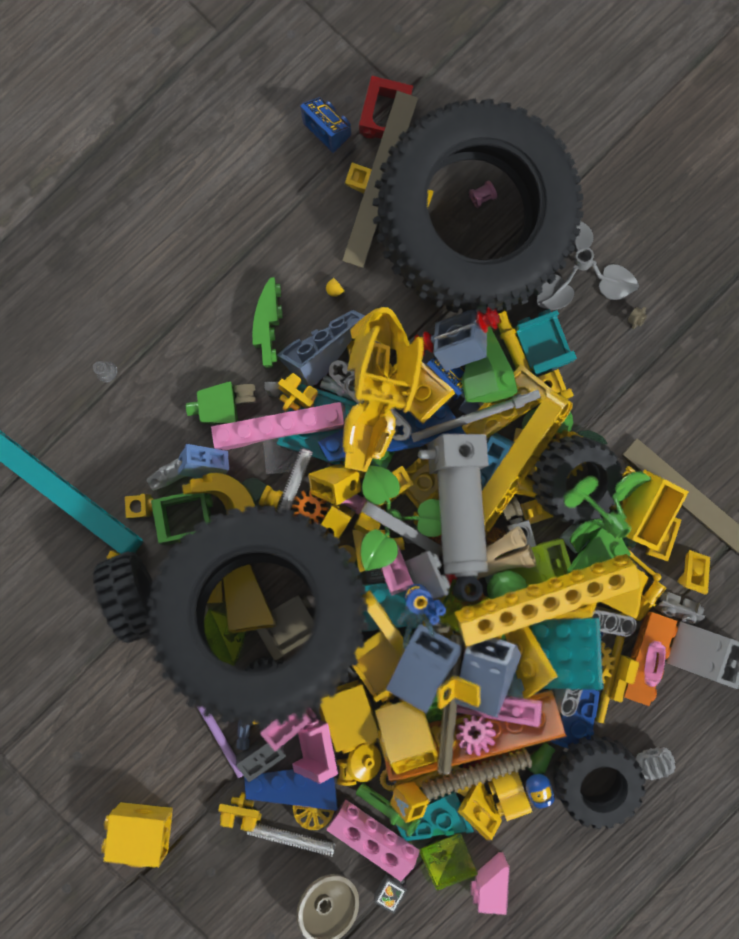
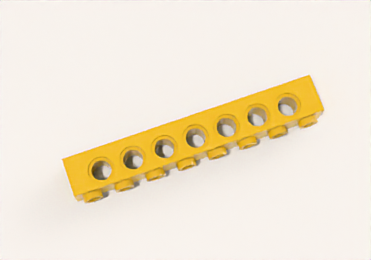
M627 554L618 555L613 559L594 563L592 566L574 570L560 577L550 578L548 581L539 584L529 585L527 588L506 593L498 598L488 599L471 607H464L454 612L460 635L467 647L640 588L637 567Z

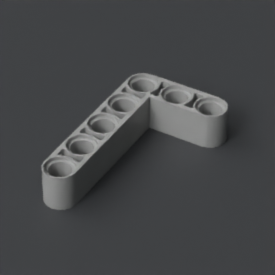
M595 607L593 618L600 619V632L621 636H630L634 633L636 629L634 618L617 610ZM550 689L553 691L559 713L566 717L573 715L578 707L583 689Z

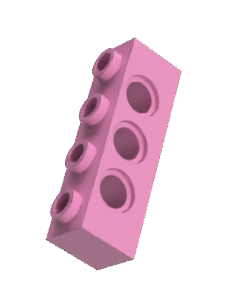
M347 800L335 812L326 829L399 881H402L414 868L420 852L412 844Z

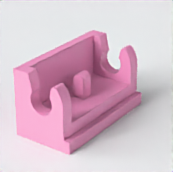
M397 545L398 554L394 562L381 568L391 596L403 592L413 585L399 545Z

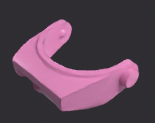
M653 641V643L649 644L644 668L645 684L655 687L661 681L665 665L666 647L658 641ZM657 652H659V663L657 672L655 673L654 670L656 666Z

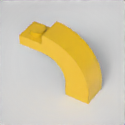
M209 473L203 475V478L191 479L189 484L183 485V495L209 493L217 496L225 505L226 512L235 508L239 509L240 512H244L245 506H255L247 489L239 481L225 474Z

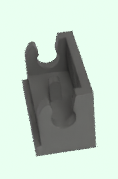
M264 737L250 745L248 749L236 755V766L247 781L250 782L286 757L284 747L282 745L274 751Z

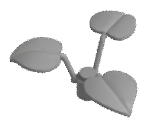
M581 222L580 226L576 227L581 229L580 235L577 236L574 243H571L575 246L573 252H576L573 270L565 282L559 275H555L556 279L552 284L545 282L542 285L543 292L537 295V305L550 310H557L567 306L574 297V290L568 284L578 269L587 270L591 266L598 278L602 279L599 284L600 292L608 299H622L639 288V284L636 278L620 265H608L605 267L603 275L600 273L596 265L597 262L593 261L594 253L589 248L593 242V233L585 223Z

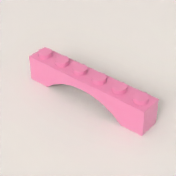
M339 402L212 426L214 448L229 450L285 436L342 429L345 426V418L347 416L345 406Z

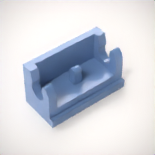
M186 444L179 456L182 464L178 469V475L203 478V475L209 473L226 474L229 471L228 451Z

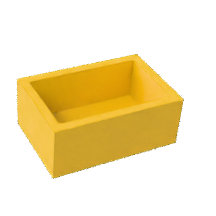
M644 469L643 473L647 474L652 481H648L638 487L627 499L623 513L627 517L625 521L631 527V531L626 537L658 551L689 491Z

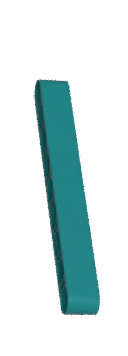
M0 430L1 463L120 554L124 552L136 553L144 542L141 537Z

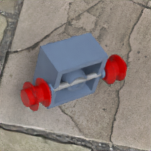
M490 307L487 308L486 314L477 310H469L435 323V335L432 336L427 331L423 333V356L426 354V350L434 353L445 371L487 357L488 327L492 326L493 329H497V324L500 323L498 313ZM415 335V336H414V340H415L417 337H419V338H421V337H420L419 335Z

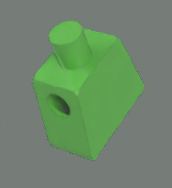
M226 382L197 391L198 402L186 403L187 415H199L200 422L203 424L222 425L238 422L237 407L234 401V384Z

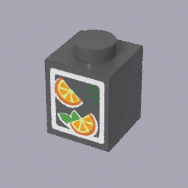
M386 872L374 894V903L394 914L407 892L405 878L399 881Z

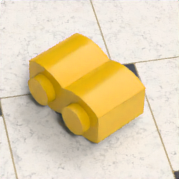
M512 771L510 775L506 773L504 777L500 775L498 779L491 778L492 781L488 782L492 795L497 794L499 802L495 803L500 817L505 816L507 821L532 812L518 772L515 773V771Z

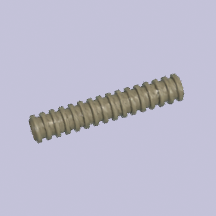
M522 748L520 752L515 750L514 754L509 752L508 756L503 754L502 758L497 756L495 757L496 760L492 761V759H489L487 763L482 761L481 765L476 763L475 767L470 765L469 769L464 767L460 772L455 770L456 773L454 774L450 772L447 776L443 774L441 778L437 776L435 780L429 779V782L422 781L421 785L424 794L431 801V798L438 799L437 796L441 795V797H444L446 793L450 795L452 791L456 793L458 789L465 790L464 787L468 786V788H471V785L477 786L479 782L483 784L485 780L491 781V778L498 779L500 775L504 777L506 773L510 775L512 771L516 773L518 769L525 770L527 766L531 768L532 761L527 749Z

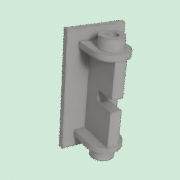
M668 591L661 594L659 600L662 602L654 608L661 611L665 616L680 618L687 624H697L705 618L702 615L704 607L700 603L685 598L683 605H681V596Z

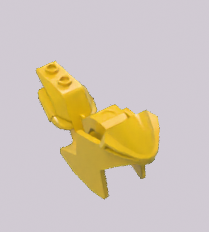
M388 307L374 309L350 329L351 337L355 339L347 371H355V398L358 401L361 399L366 401L354 406L347 418H345L342 446L344 447L343 451L346 452L344 467L363 472L367 471L373 458L381 459L384 456L394 436L396 422L391 408H401L404 412L410 410L418 385L423 356V339L417 337L409 344L400 321L393 310ZM390 349L396 350L397 353L396 380L388 379Z

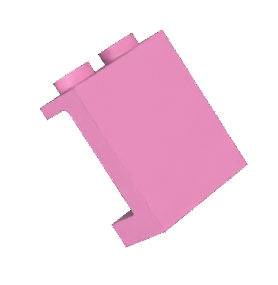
M310 717L311 721L298 731L303 758L292 764L294 772L320 784L338 773L328 723L318 720V718Z

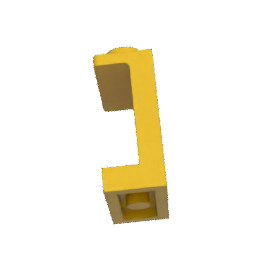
M382 630L364 641V648L357 647L356 658L358 663L356 667L353 666L376 702L379 700L384 702L393 695L386 688L401 660L397 651Z

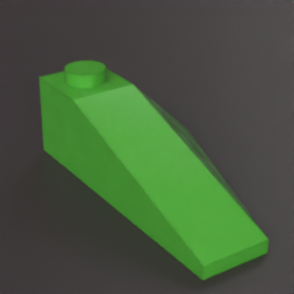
M488 327L487 357L465 364L462 386L466 402L501 403L509 400L518 392L513 370L491 327Z

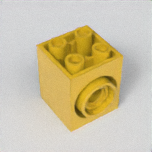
M361 679L336 687V695L333 698L326 695L321 699L323 702L320 704L321 708H319L321 720L328 723L330 736L336 752L348 753L353 751L355 746L363 743L364 746L377 742V738H379L378 730L380 728L365 684Z
M404 700L397 704H384L380 706V709L375 710L380 730H378L380 745L386 761L390 762L396 774L438 761V753L425 712Z
M120 802L105 819L104 829L107 830V837L103 840L102 853H105L104 862L122 863L133 867H159L168 853L173 808Z

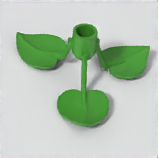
M368 467L362 483V492L368 502L380 505L386 501L385 512L400 521L419 520L417 523L419 533L427 537L441 535L439 500H425L418 507V516L403 517L398 510L390 508L391 501L389 498L396 497L400 492V485L396 476L383 467ZM384 526L385 534L380 530L374 529L363 538L361 561L365 570L386 567L396 559L398 546L395 540L388 538V527Z
M633 472L616 485V493L612 497L619 514L611 512L607 515L588 496L598 483L594 477L582 480L574 490L568 492L563 499L567 507H576L585 498L604 517L603 521L605 522L603 524L601 519H594L592 522H585L578 527L570 536V543L575 551L579 553L599 527L605 529L609 534L611 533L616 540L627 536L631 531V527L625 521L627 517L624 515L619 501L626 499L638 487L648 481H652V479L643 472Z

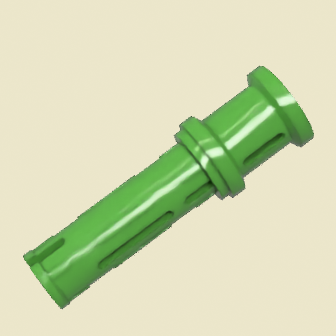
M362 783L358 788L356 795L390 818L389 821L393 826H399L407 832L406 835L409 837L414 833L420 823V818L406 823L390 805V801L365 783Z

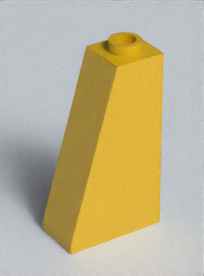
M251 564L235 569L223 578L228 629L231 633L277 627Z

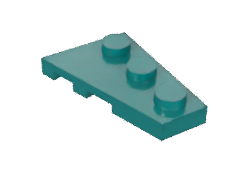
M454 791L450 795L446 793L444 797L439 796L438 799L429 801L424 816L420 818L418 827L410 837L406 835V831L397 826L402 838L406 841L426 839L444 834L449 836L460 832H474L471 824L457 812L461 802Z

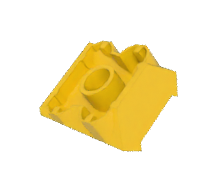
M418 458L405 470L414 485L404 491L417 508L425 500L439 499L437 474L429 473V459Z

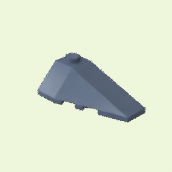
M351 310L331 321L328 328L312 331V336L302 342L300 339L292 342L278 353L277 357L291 373L300 377L301 383L306 386L316 385L328 374L331 363L338 360L353 339L350 329L365 315Z

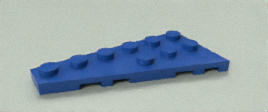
M446 402L423 424L409 411L404 412L401 408L393 407L410 424L411 434L455 419ZM396 425L395 427L398 429L397 435H404V426ZM459 426L413 442L411 435L404 441L392 438L386 451L393 452L424 446V444L433 441L443 434L466 433ZM344 429L318 442L328 463L345 460L346 452L343 451L344 447L342 446Z

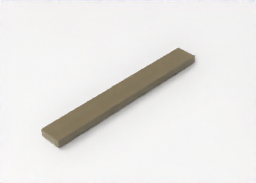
M397 91L342 260L343 262L364 268L378 225L373 224V218L378 216V207L372 206L373 198H378V192L380 191L374 187L376 180H381L383 172L380 170L382 162L387 163V158L390 156L388 153L390 147H395L397 141L400 140L398 138L403 131L406 133V130L410 127L418 97Z
M635 439L622 456L640 472H643L645 469L689 491L682 507L739 555V524L639 439Z

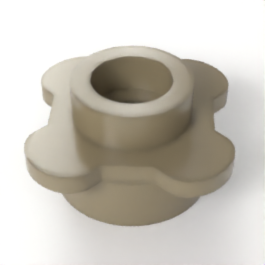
M636 307L630 314L627 322L633 325V330L637 325L642 326L647 318L646 307L642 309Z

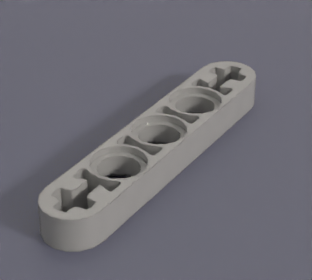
M337 360L331 363L329 374L332 379L358 404L364 403L365 400L361 399L358 401L355 398V392L350 389L351 381L355 380V371H347L348 363ZM337 367H343L342 372L349 377L345 378L343 375L337 374ZM391 408L396 425L404 426V435H397L398 429L395 427L396 431L393 439L399 441L407 440L412 432L411 426L394 408Z
M366 502L361 512L427 552L430 551L431 554L436 553L437 557L441 558L443 555L442 546L377 506Z

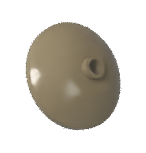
M338 874L325 875L315 880L305 890L298 904L297 924L301 933L307 939H340L352 927L359 910V895L356 887L346 877Z

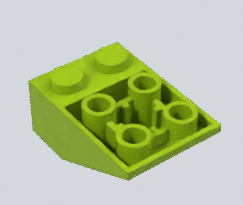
M558 538L531 547L536 559L535 567L508 569L521 575L529 586L548 581L553 577L568 574L567 570L571 563L564 540Z

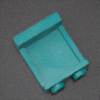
M550 309L538 314L539 317L532 320L530 317L518 321L519 325L515 327L517 339L532 370L531 373L535 376L572 363L577 359L575 352L570 351L557 318L559 315L558 310L553 312Z

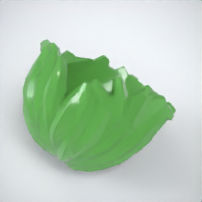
M506 570L497 572L496 575L492 576L487 584V593L489 599H495L506 593L527 588L528 585L521 575L515 571Z

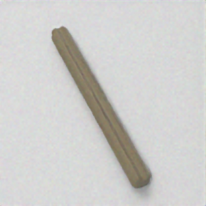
M450 635L449 640L461 646V654L446 681L453 675L460 677L463 639L460 635ZM449 688L444 692V699L448 695ZM455 698L443 707L437 772L441 774H450L457 710Z

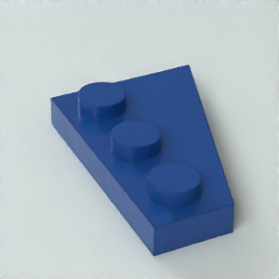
M582 690L575 713L568 717L560 714L566 736L550 740V742L569 749L568 745L572 742L574 745L579 743V738L586 737L587 740L591 739V735H594L593 725L597 713L599 690Z

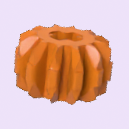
M304 490L301 491L304 499L295 496L294 499L300 503L299 505L292 504V508L299 509L298 512L294 513V517L302 514L310 517L309 524H311V519L320 524L317 517L325 519L326 516L321 514V511H329V508L322 507V504L328 501H319V497L314 498L311 490L309 491V497H307ZM308 502L316 504L313 514L305 511Z

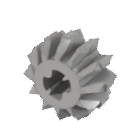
M665 747L643 750L635 758L640 764L646 780L668 777V774H672L676 768L671 751Z

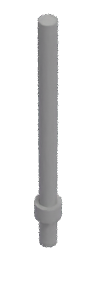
M539 390L524 395H514L510 400L412 433L411 437L413 442L514 407L515 409L524 407L525 403L541 398Z

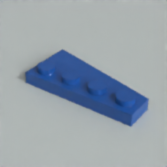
M294 769L262 773L250 782L245 778L247 800L338 811L334 776L319 784L294 772Z

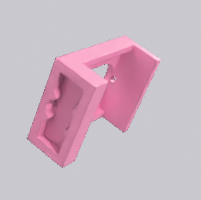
M309 707L306 709L307 713L304 714V718L298 720L296 715H292L289 717V721H286L285 725L281 726L278 720H275L260 734L272 749L276 751L311 721L310 717L316 718L317 715Z

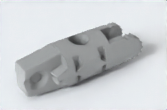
M177 458L149 476L147 483L154 491L185 477L178 475V469L182 461Z

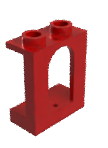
M371 76L359 122V133L366 138L372 139L377 137L382 139L385 127H380L373 121V112L378 95L395 99L397 91L413 96V85Z

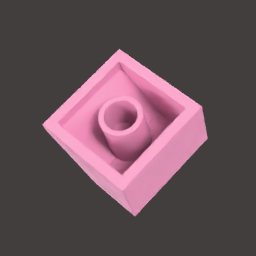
M498 852L475 873V881H471L470 893L473 895V904L477 905L478 913L506 914L509 866L503 852Z

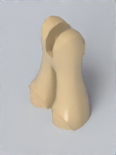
M519 526L513 528L501 539L486 547L488 572L478 573L477 579L508 569L532 568L536 566L534 553L530 545H526V536ZM516 548H520V549H518V550H516V551H513V552L508 553V554H506V555H504V556H501V557H499V558H496V557H498L499 555H501V554H503V553H505V552H507V551H510V550H513V549H516Z

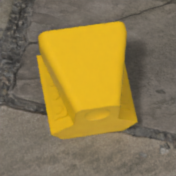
M637 569L640 588L599 602L623 614L637 618L642 591L649 577Z

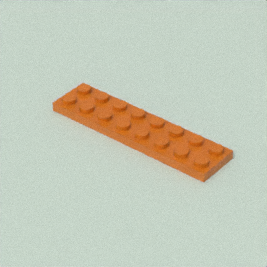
M550 690L526 698L542 702L541 724L539 727L485 718L486 722H491L493 725L490 730L496 732V736L491 737L495 742L494 745L487 744L486 746L489 751L486 753L482 748L480 749L481 754L477 756L474 750L471 754H468L466 748L462 749L459 746L462 740L455 738L456 744L453 747L451 766L565 737V731L553 691ZM466 714L458 715L456 719L466 716ZM442 720L429 723L430 730L433 726L440 727ZM464 721L455 725L456 735L462 733L458 729V725L465 726ZM475 731V735L471 736L474 739H478L477 735L480 736V733L478 731ZM434 740L437 753L439 754L438 743ZM385 759L388 779L390 782L436 771L438 761L396 774L390 762H387Z

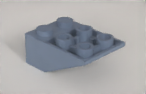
M420 624L409 641L386 690L427 713L437 696V689L444 684L459 658L461 646Z
M495 638L468 646L465 651L460 678L480 686V705L475 707L455 698V704L498 718L522 655L517 646Z

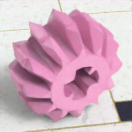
M472 715L471 722L464 718L463 721L466 725H458V729L462 733L456 735L458 740H462L459 746L462 749L466 748L468 754H471L474 750L475 754L479 756L481 754L480 749L482 748L487 753L489 749L486 745H494L495 743L491 739V737L496 736V732L490 730L493 726L492 723L486 722L484 716L477 720L476 715ZM475 731H478L480 733V736L477 735L478 739H474L471 736L475 735Z

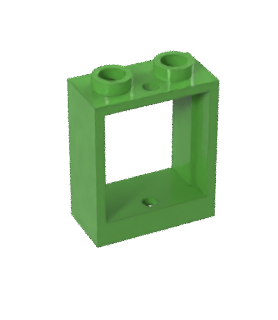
M182 493L151 500L158 543L163 546L181 542L179 539L183 535L188 534L171 536L166 511L167 506L201 499L204 520L208 524L211 522L210 517L213 516L210 507H213L211 494L183 495Z

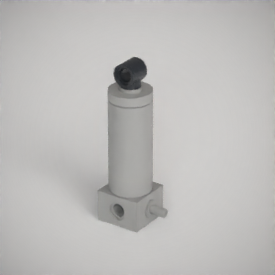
M443 434L427 443L428 450H420L418 457L420 459H429V473L437 474L443 563L445 564L444 574L455 575L456 583L452 591L456 600L459 602H470L479 599L482 595V585L477 580L478 573L488 572L480 469L488 466L486 434ZM466 585L470 588L469 596L465 593Z

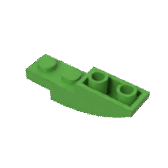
M275 277L268 280L261 293L253 322V345L255 348H262V359L265 369L274 368L273 362H277L276 349H272V341L276 340L275 328H271V326L279 325V319L283 318L282 305H278V297H281V285L277 284Z

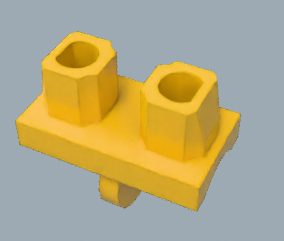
M294 373L285 380L281 379L278 382V389L284 393L279 399L285 403L282 408L285 412L290 408L294 411L301 408L299 405L305 409L314 407V401L318 395V391L310 385L303 393L297 390L302 380Z
M242 792L240 798L232 797L231 804H236L238 807L224 804L219 805L218 811L221 813L220 826L233 828L236 816L243 818L241 830L253 832L257 820H261L262 814L260 811L245 808V806L253 807L254 805L253 800L246 799V792Z

